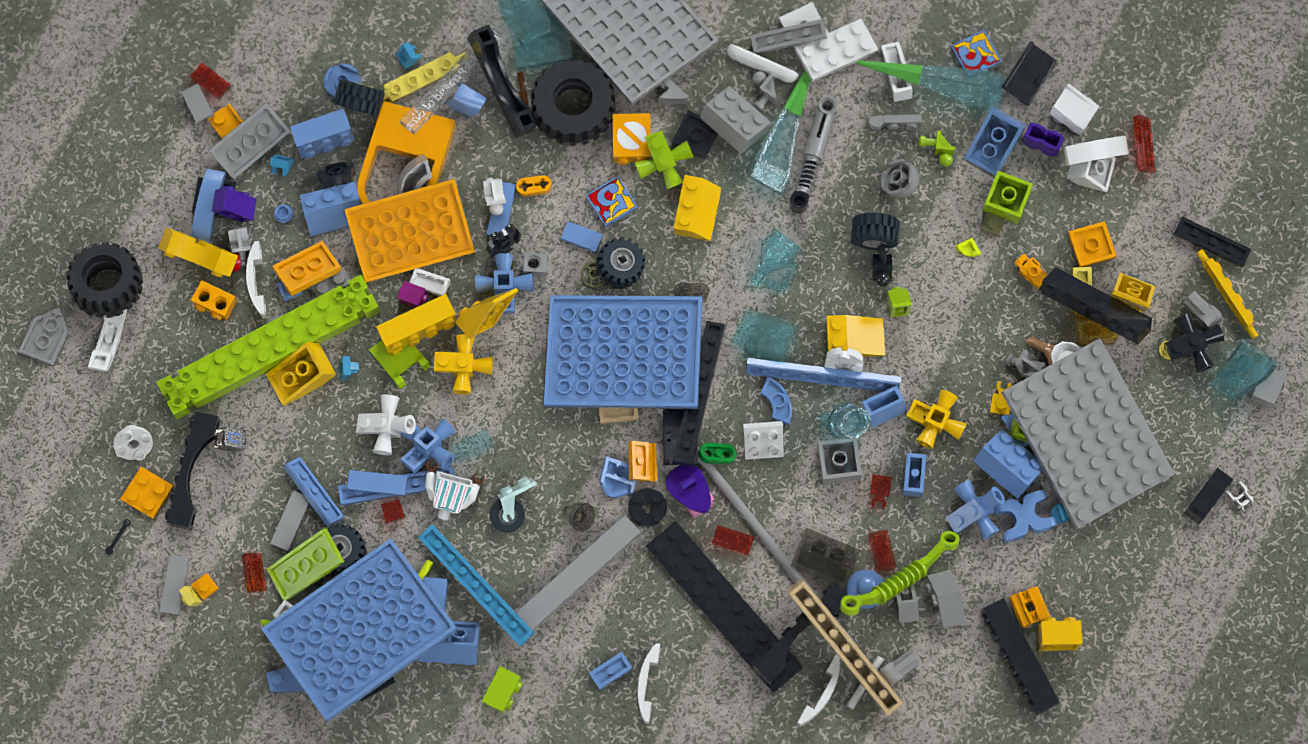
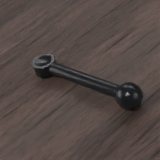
M129 519L123 521L124 525L110 547L105 549L106 554L111 555L113 553L114 546L126 527L131 524Z

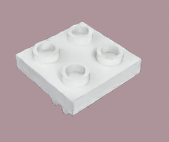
M782 421L743 424L745 460L784 457Z

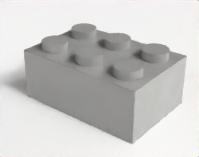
M730 86L708 102L700 116L705 123L740 154L763 137L771 123Z

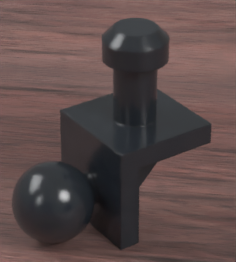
M881 244L877 250L879 254H873V281H876L879 286L884 287L892 281L893 264L892 254H887L889 247Z

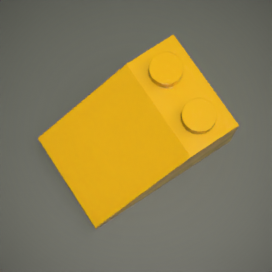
M1119 273L1110 296L1140 312H1146L1150 307L1156 286Z
M515 288L481 302L476 301L470 308H463L459 312V318L455 323L470 339L495 326L517 294L518 289Z
M851 315L826 316L827 352L834 348H842L841 351H848V348L861 353L863 357L885 356L882 318Z
M306 342L266 373L283 406L323 386L337 375L320 344Z

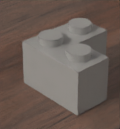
M947 570L928 575L929 584H926L928 595H931L933 605L937 608V610H934L936 621H940L943 628L965 623L961 591L951 571Z

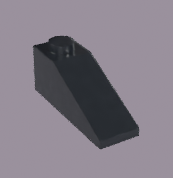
M1217 468L1185 510L1184 514L1200 524L1233 479Z

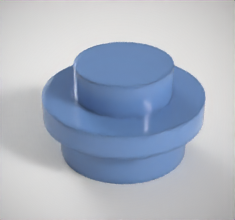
M282 204L276 207L274 217L280 223H287L292 219L293 211L290 206Z

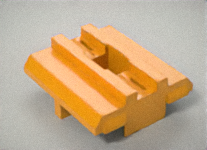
M1038 586L1009 597L1021 628L1029 627L1032 624L1044 621L1045 618H1050ZM1031 602L1034 610L1028 612L1025 604Z

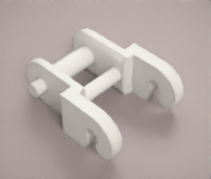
M1239 481L1238 485L1244 491L1241 495L1233 497L1228 490L1225 494L1229 496L1228 498L1231 502L1235 501L1238 509L1244 510L1243 506L1249 502L1254 503L1253 497H1250L1247 493V487ZM1245 496L1247 499L1240 503L1239 499Z

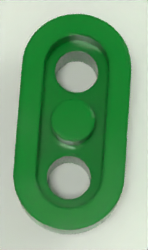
M705 443L699 449L698 456L702 462L707 464L728 465L736 459L737 451L730 444Z

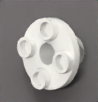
M128 425L118 432L114 438L113 445L118 457L141 461L151 451L153 440L151 434L146 429L135 425Z

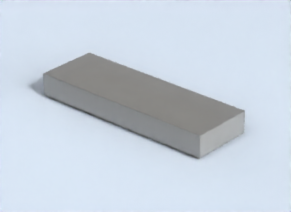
M296 491L292 492L271 540V545L289 552L310 504L304 494Z
M169 556L160 613L180 616L182 595L179 590L186 583L189 557Z

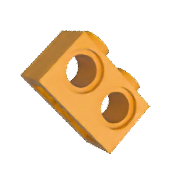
M202 280L191 298L196 310L202 313L204 311L210 312L211 316L219 321L221 319L227 321L237 303L234 295ZM204 295L210 296L207 301H201V298ZM226 303L224 309H217L219 304Z

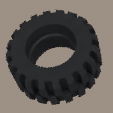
M102 242V245L96 243L92 244L91 248L87 249L85 247L80 255L77 253L73 257L74 262H70L68 266L69 271L66 274L67 286L78 308L85 310L86 314L92 316L94 313L98 318H102L103 315L110 318L113 317V314H123V310H129L133 307L132 303L138 301V294H141L143 289V277L134 255L129 253L128 249L125 247L120 248L119 244L116 243L109 245L108 242ZM116 270L122 273L119 282L108 290L97 291L88 287L91 278L100 271Z

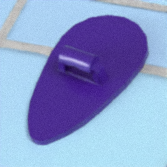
M681 465L674 468L666 477L665 485L668 492L688 509L699 513L708 512L711 506V494L701 470L694 465L692 467Z

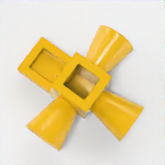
M460 334L456 336L458 353L435 352L434 372L454 373L456 380L452 392L459 395L471 394L469 377H474V371L492 375L493 356L475 359L474 354L471 353L475 337L470 339L466 334Z
M941 389L937 405L933 404L932 407L914 399L906 418L925 426V429L915 440L919 445L933 449L937 433L941 434L943 429L959 441L967 423L948 419L951 413L949 409L958 399L955 394Z

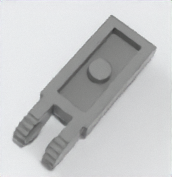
M921 115L874 116L869 119L868 125L873 130H880L886 126L890 130L898 129L899 126H906V129H917V126H921L922 117Z

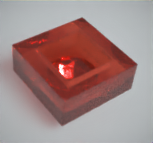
M400 499L381 504L386 524L405 519Z

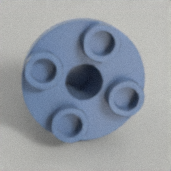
M861 570L850 577L846 592L852 596L867 594L871 592L874 586H878L884 580L874 571ZM879 604L861 606L860 608L871 609L878 606Z

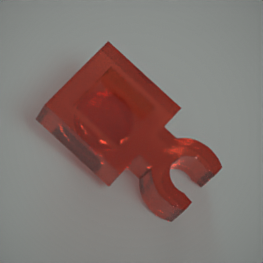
M872 474L870 495H875L871 502L872 509H874L876 502L882 504V510L885 509L886 501L884 497H889L892 477Z

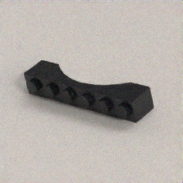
M490 25L473 30L467 37V40L515 138L532 132L538 126V123L531 109L520 98L508 78L501 60L497 39Z
M195 412V416L191 417L189 424L191 428L190 435H187L185 438L186 450L180 457L181 469L175 476L176 488L172 490L170 495L171 507L167 509L165 514V520H167L166 523L169 526L192 531L197 512L190 495L191 472L200 453L217 437L221 421L218 416Z
M836 583L833 587L829 585L822 592L824 596L820 599L833 617H839L843 613L840 608L841 600L845 596H849ZM803 612L795 619L796 624L792 628L788 626L781 634L783 637L778 642L774 640L768 647L769 651L765 655L760 654L754 661L753 670L770 686L784 672L787 653L793 641L802 631L812 625Z

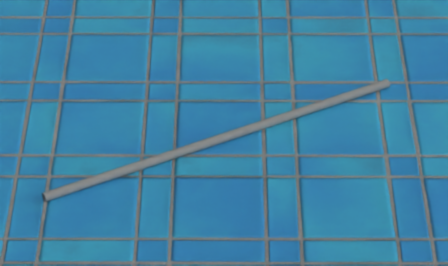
M655 408L663 417V410L666 408ZM698 456L700 465L793 581L796 583L800 579L804 580L820 600V597L714 465L702 462Z

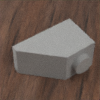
M1288 370L1277 371L1259 378L1256 383L1253 382L1249 390L1251 394L1249 400L1271 409L1276 402Z
M910 585L909 588L904 589L903 592L895 596L899 623L919 620L914 585Z

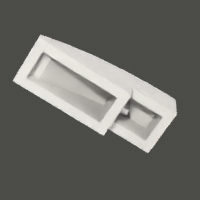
M899 42L881 45L885 63L906 64ZM887 74L894 102L912 99L911 83Z

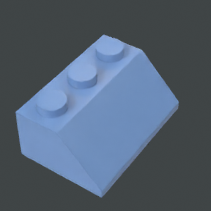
M355 181L300 195L311 237L349 227L344 209L361 205Z
M452 621L458 630L419 657L418 662L477 665L481 623Z

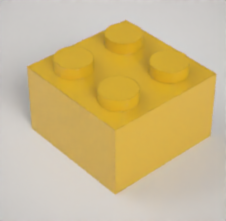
M1073 617L1064 618V621H1056V618H1045L1037 627L1038 651L1078 650L1082 645L1081 620L1076 621V618Z

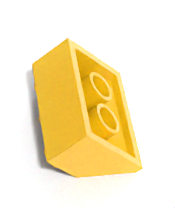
M685 175L673 228L674 235L711 241L722 188L704 178Z

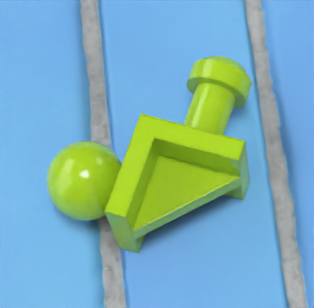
M937 131L936 139L925 138V136L919 137L920 147H924V145L935 146V154L940 155L939 163L942 166L948 167L952 164L955 147L951 146L941 135V131Z

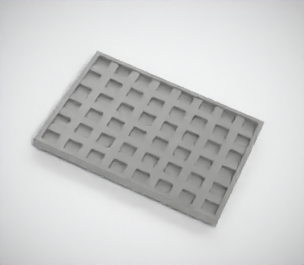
M540 0L596 66L606 73V77L610 78L612 84L630 105L646 96L719 42L716 36L684 0Z
M1100 338L1001 392L1076 529L1175 475Z

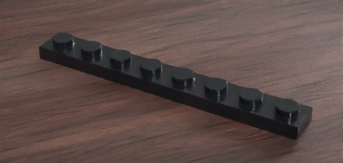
M706 321L701 341L698 409H685L672 460L674 464L692 467L726 328L723 323Z

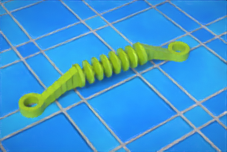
M952 531L943 532L938 544L923 559L914 560L912 564H908L900 571H897L895 575H891L884 582L879 583L878 586H874L870 593L859 596H845L841 600V611L846 615H856L859 613L861 606L884 604L887 600L892 599L893 596L903 592L904 589L909 588L910 585L924 578L927 575V570L945 550L951 551L958 548L960 540L958 534ZM946 539H951L954 542H947ZM846 604H853L855 607H848Z

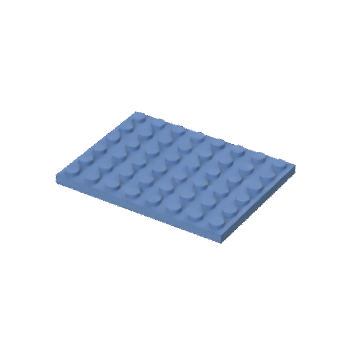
M550 295L544 406L698 409L702 296Z
M391 538L261 628L326 722H329L458 630Z

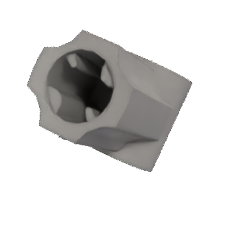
M1195 291L1182 303L1196 316L1197 322L1199 324L1202 323L1204 325L1203 328L1206 330L1211 328L1222 317V314L1215 306L1206 303Z
M909 650L894 662L891 661L878 672L888 685L893 687L897 681H901L904 675L920 663Z

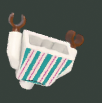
M429 461L427 462L426 470L428 473L426 474L425 488L428 498L433 501V507L439 508L438 518L448 520L450 512L460 513L461 509H466L476 500L480 489L479 484L484 482V476L481 477L479 482L475 478L477 473L472 475L471 480L439 471L435 474L438 463L435 462V468L431 469L428 466Z

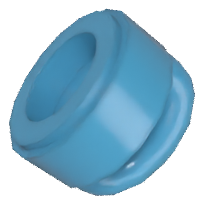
M1057 504L1051 510L1050 515L1055 518L1058 524H1063L1070 518L1063 504Z

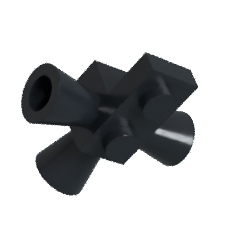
M1191 313L1174 319L1173 322L1183 335L1164 343L1171 361L1185 356L1187 358L1193 356L1197 373L1204 372L1215 366L1205 350L1208 344L1224 341V335L1220 326L1215 324L1202 333L1201 329H1194Z

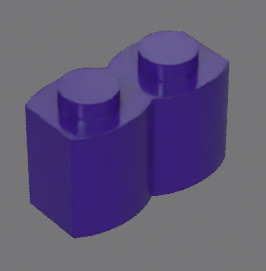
M1030 123L1022 142L1031 149H1040L1045 155L1057 157L1063 144L1064 136L1056 131L1046 130L1040 124Z

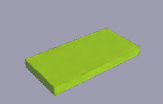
M323 528L266 570L282 600L288 602L344 563V560L327 528Z

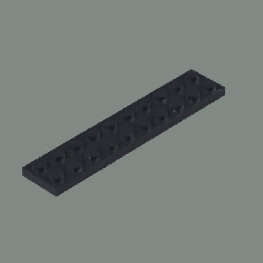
M676 521L646 545V548L753 670L755 659L760 654L765 655L769 651V645L774 640L779 641L774 633ZM788 651L785 670L771 686L759 674L757 676L774 694L800 672L803 667Z

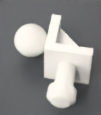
M488 178L486 181H483L484 198L487 206L490 205V213L497 216L503 212L502 204L506 203L502 179Z

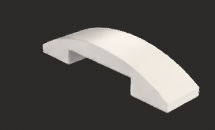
M1126 136L1063 147L1067 166L1129 154Z
M255 241L247 260L246 280L248 291L256 310L263 319H266L265 298L263 295L257 296L255 265L262 264V251L259 241Z
M127 309L123 310V314H113V317L110 318L104 315V324L96 349L92 352L88 369L104 372L109 370L120 342Z
M658 643L648 653L638 682V701L645 724H649L652 702L644 701L649 666L658 665L660 644Z
M837 654L826 671V674L832 677L815 709L807 705L797 723L798 726L801 727L815 718L829 701L839 676L840 657Z

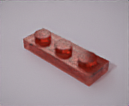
M1136 115L1133 117V129L1135 132L1138 170L1154 173L1156 169L1151 119L1142 115Z

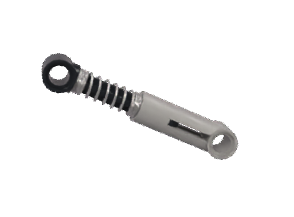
M825 96L819 101L804 152L805 164L802 165V174L799 175V183L790 197V209L796 214L804 213L808 208L809 187H812L810 184L813 182V174L816 173V164L822 160L836 114L837 102L830 96ZM828 105L832 109L830 111H826L823 109V107ZM822 119H825L822 132L820 133L819 129L822 123ZM799 199L802 200L804 204L799 206L796 205L794 201Z

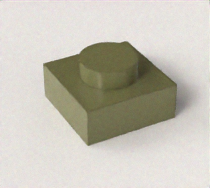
M987 212L980 231L998 237L1005 218Z

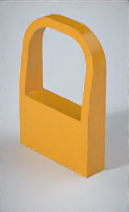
M383 101L358 179L357 191L362 204L371 202L366 196V186L379 150L412 159L424 154L428 163L434 164L431 172L432 178L429 179L427 186L439 183L456 130V121L424 112L425 116L423 117V112H418L419 110Z

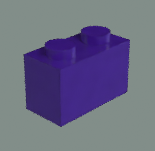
M224 186L221 189L215 190L212 212L239 222L252 221L257 199L251 197L247 192L235 191L234 187Z

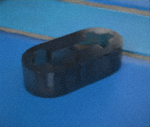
M681 283L676 285L673 290L674 296H680L676 292H679L681 288L684 292H690L685 293L684 296H699V293L692 292H697L699 288H702L703 291H706L702 296L703 301L709 296V287L704 283Z

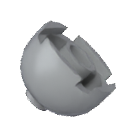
M896 159L888 164L890 167L882 173L881 187L888 194L897 198L911 195L919 184L917 169L913 164L904 159Z

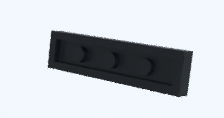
M1183 216L1173 234L1240 267L1244 266L1251 251L1250 248Z

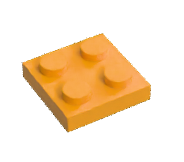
M1105 221L1068 232L1079 267L1094 265L1117 257Z
M140 467L120 500L154 519L174 486L145 468Z

